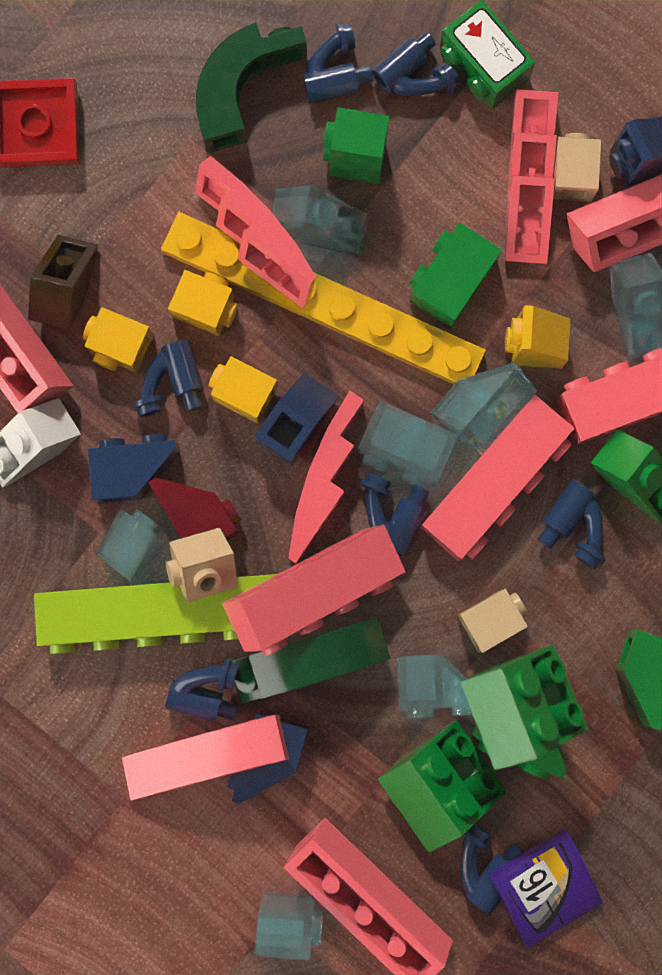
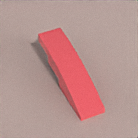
M515 90L508 175L504 261L547 264L555 184L553 171L557 139L555 126L559 92Z
M209 156L199 164L195 194L218 210L216 226L241 244L238 260L304 309L309 304L316 276L299 247L260 199L242 181Z
M351 391L348 392L329 424L307 474L295 515L288 557L289 561L295 565L298 564L344 496V490L332 482L354 451V445L344 439L343 436L364 404V400Z
M271 715L122 757L130 800L215 780L216 778L289 759L279 715Z

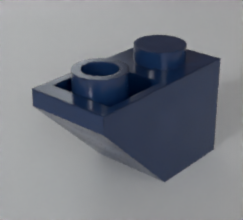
M662 117L634 119L627 122L609 151L611 154L609 156L611 169L617 178H623L627 188L662 173Z
M303 373L278 401L254 436L256 443L292 467L340 396L306 373Z
M167 434L142 436V443L126 445L125 439L122 438L100 440L99 447L88 448L92 500L98 504L141 500L151 488L148 482L154 478H160L180 454L179 445L175 440H168Z
M258 713L256 719L268 717L269 715ZM280 719L289 759L230 775L227 788L235 790L232 802L240 804L293 775L297 769L308 727Z

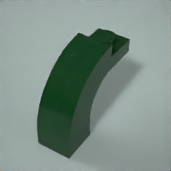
M257 22L232 33L211 53L201 71L196 90V113L207 154L247 143L245 128L238 108L240 95L246 84L257 74L307 58V41L302 26L293 29L287 26L280 27L271 31L268 36L261 38Z
M376 617L289 643L284 648L269 655H263L262 652L231 662L239 664L235 685L242 704L340 676L391 658L379 619Z

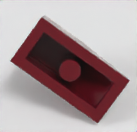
M154 478L148 482L181 539L217 528L221 529L227 541L240 534L235 524L241 521V518L229 498L221 502L214 492L159 478Z

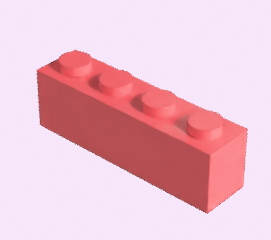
M662 175L567 213L573 249L593 272L662 245Z
M0 284V389L17 413H19L20 411L61 398L74 385Z
M662 348L643 355L644 363L629 367L628 362L625 361L603 371L604 378L590 382L588 376L564 385L566 392L562 393L556 399L562 418L575 428L569 434L574 447L662 414Z
M534 395L421 525L420 529L457 561L462 560L465 555L473 559L489 541L483 535L494 522L501 527L516 510L517 507L511 502L519 492L523 490L526 494H529L545 476L539 471L549 458L556 463L572 445V442L567 437L575 428L539 397Z
M385 525L365 528L222 604L244 652L262 651L263 655H269L287 646L286 638L296 632L304 635L324 625L322 618L334 612L337 616L353 610L359 606L357 600L359 597L367 593L370 596H375L389 590L394 586L391 580L405 573V569Z
M324 818L296 845L284 869L394 975H436L445 967L453 940L330 821Z

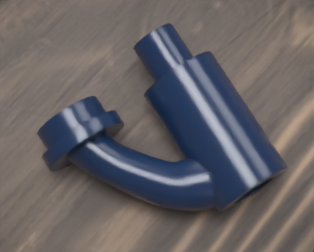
M341 22L336 23V32L314 52L307 64L303 80L310 104L356 93L359 91L358 85L373 82L370 65L354 68L352 63L325 69L326 63L337 50L340 49L342 55L348 54V50L356 48L350 23L342 25Z
M427 32L423 33L417 40L408 38L372 70V76L375 81L389 94L395 92L404 96H420L444 90L452 95L457 91V86L461 83L457 72L446 63L441 67L436 66L432 70L433 77L409 78L428 61L426 53L436 45L433 37Z
M180 340L163 346L161 348L162 352L157 354L151 361L144 377L140 400L132 404L133 409L138 412L140 418L149 417L164 411L162 405L164 402L163 395H156L163 374L167 371L175 397L183 398L186 411L191 412L203 407L199 392L204 390V386L189 340Z
M368 472L365 479H361L359 484L366 488L365 498L370 527L385 525L397 554L406 557L428 512L423 505L429 495V491L414 485L408 499H400L390 522H387L382 509L381 496H389L390 491L388 489L391 483L378 475Z
M571 480L543 519L542 523L546 528L537 540L547 548L552 549L560 537L568 538L583 516L586 520L587 542L586 544L583 542L577 544L578 550L574 556L586 566L596 570L599 564L603 565L606 561L605 557L600 554L603 534L602 513L595 500L596 495L584 485Z
M226 658L223 665L195 669L181 675L177 680L173 679L165 709L215 723L218 716L234 721L239 704L223 700L224 693L200 686L218 682L217 690L223 691L224 688L232 690L239 664L232 663V659Z
M474 824L464 834L460 859V878L462 886L467 893L465 896L490 916L502 899L488 873L521 855L524 851L513 843L503 857L497 853L479 876L477 873L478 846L486 850L488 847L486 843L491 836Z

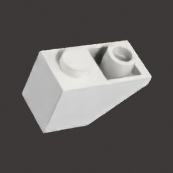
M59 398L20 411L0 432V485L2 488L12 484L61 454L81 435Z

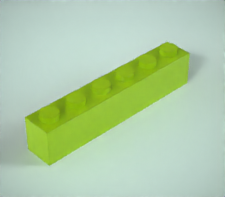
M277 574L237 577V588L190 602L186 601L180 586L172 587L171 583L34 593L37 646H50V654L77 652L76 643L93 642L95 651L120 649L119 640L137 639V647L163 645V636L180 635V644L207 642L206 633L223 632L224 640L238 639L222 603Z

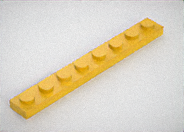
M178 212L161 247L163 254L205 273L209 272L218 275L238 288L464 390H468L486 351L485 349L317 273H314L316 281L309 304L303 309L238 260L241 244L225 232Z

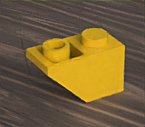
M524 305L519 316L512 318L511 327L506 329L505 352L512 353L511 365L562 369L568 362L571 319L535 306Z

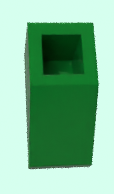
M616 430L592 460L591 464L611 487L656 522L662 524V457L654 447Z
M638 629L628 630L616 667V673L642 725L661 731L662 638Z

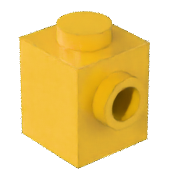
M184 270L168 310L172 318L219 336L223 326L228 328L231 326L238 309V304L234 303V293L232 288L228 287L229 282L226 279L206 272L204 277Z
M101 307L97 317L92 316L89 319L83 333V339L86 340L84 346L90 354L94 355L92 362L111 371H116L117 367L121 366L135 373H138L154 337L149 326Z
M230 356L226 366L222 364L217 366L208 385L213 388L210 394L213 401L257 424L260 423L278 389V383L275 378Z

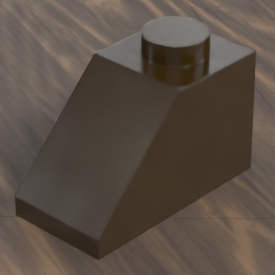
M57 235L30 276L28 320L43 323L51 328L70 330L83 307L98 252V244Z

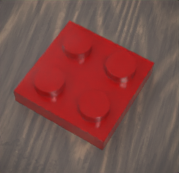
M75 78L0 81V168L79 165L78 94Z

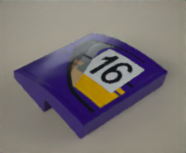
M564 829L488 873L506 906L505 909L527 948L603 904L581 855L569 833Z

